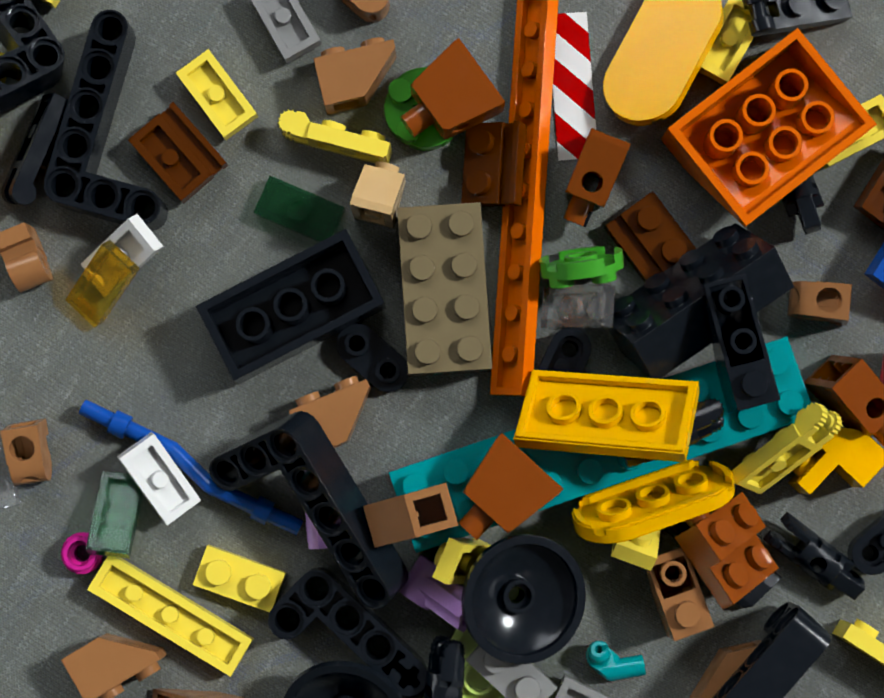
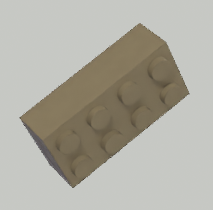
M481 202L397 208L408 376L423 377L491 372L492 357Z

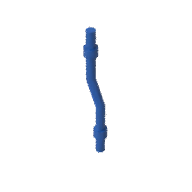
M85 400L82 404L79 415L107 427V432L118 438L123 439L126 436L138 442L150 432L154 433L175 464L205 493L251 514L250 519L263 525L268 522L297 535L303 520L275 508V502L262 496L256 499L237 489L233 491L222 490L212 481L210 474L177 442L133 422L132 416L119 410L114 413L88 400Z

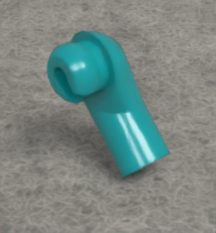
M594 641L587 648L586 660L589 666L605 680L615 681L646 675L642 654L620 658L603 641Z

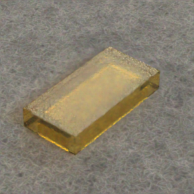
M109 240L100 246L65 300L95 328L104 322L140 268Z

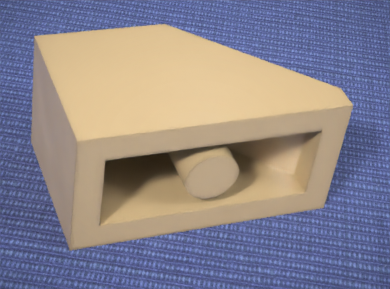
M376 161L375 166L364 164L350 201L354 219L394 228L398 213L397 208L400 206L406 183L405 174L398 173L399 167Z

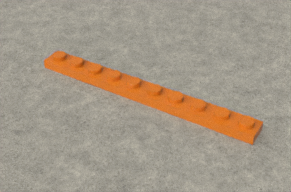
M517 0L509 123L521 121L527 126L521 206L505 205L502 210L490 395L525 397L532 369L534 370L540 284L539 259L542 254L558 0Z

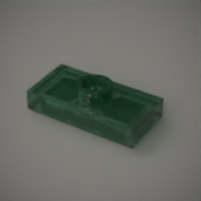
M269 176L253 213L317 242H321L335 235L346 209L341 205Z
M102 471L86 546L88 554L130 559L143 493L128 473Z

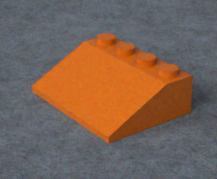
M797 28L668 127L661 140L682 167L735 219L746 227L877 124L799 28Z

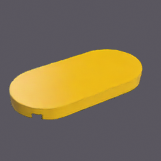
M644 0L604 76V96L615 116L631 125L646 126L661 118L662 120L666 119L679 108L721 30L724 20L721 0Z
M686 460V463L680 462L587 494L578 502L579 508H574L572 511L575 532L581 538L595 543H620L721 508L733 498L735 494L733 473L728 467L719 462L709 461V466H699L698 460Z

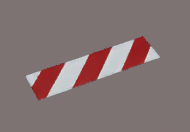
M587 12L561 13L557 15L553 100L558 161L578 159L591 128L596 130Z

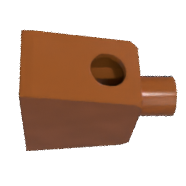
M458 38L410 85L411 95L417 102V105L400 116V119L413 137L433 125L445 140L499 115L504 111L505 100L460 38Z
M591 128L565 190V193L571 195L572 198L563 219L586 227L595 205L601 208L605 207L630 148V143ZM587 174H593L599 179L595 192L587 191L583 187Z
M831 355L804 381L805 386L829 411H835L842 417V424L846 428L859 430L865 435H873L884 446V384L862 358Z
M501 433L495 439L462 491L475 504L458 524L476 540L481 537L494 521L507 533H510L560 494L563 488Z

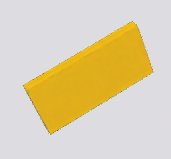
M532 369L513 440L518 448L686 463L700 394L699 381Z

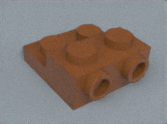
M743 491L734 496L721 508L686 520L685 523L689 528L675 537L723 610L734 605L779 569L769 551L756 535L766 525Z

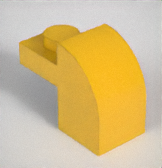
M841 428V431L838 434H834V437L825 443L822 449L793 470L796 475L788 483L800 494L810 495L835 470L851 487L864 488L884 466V449L870 436L865 435L859 430Z

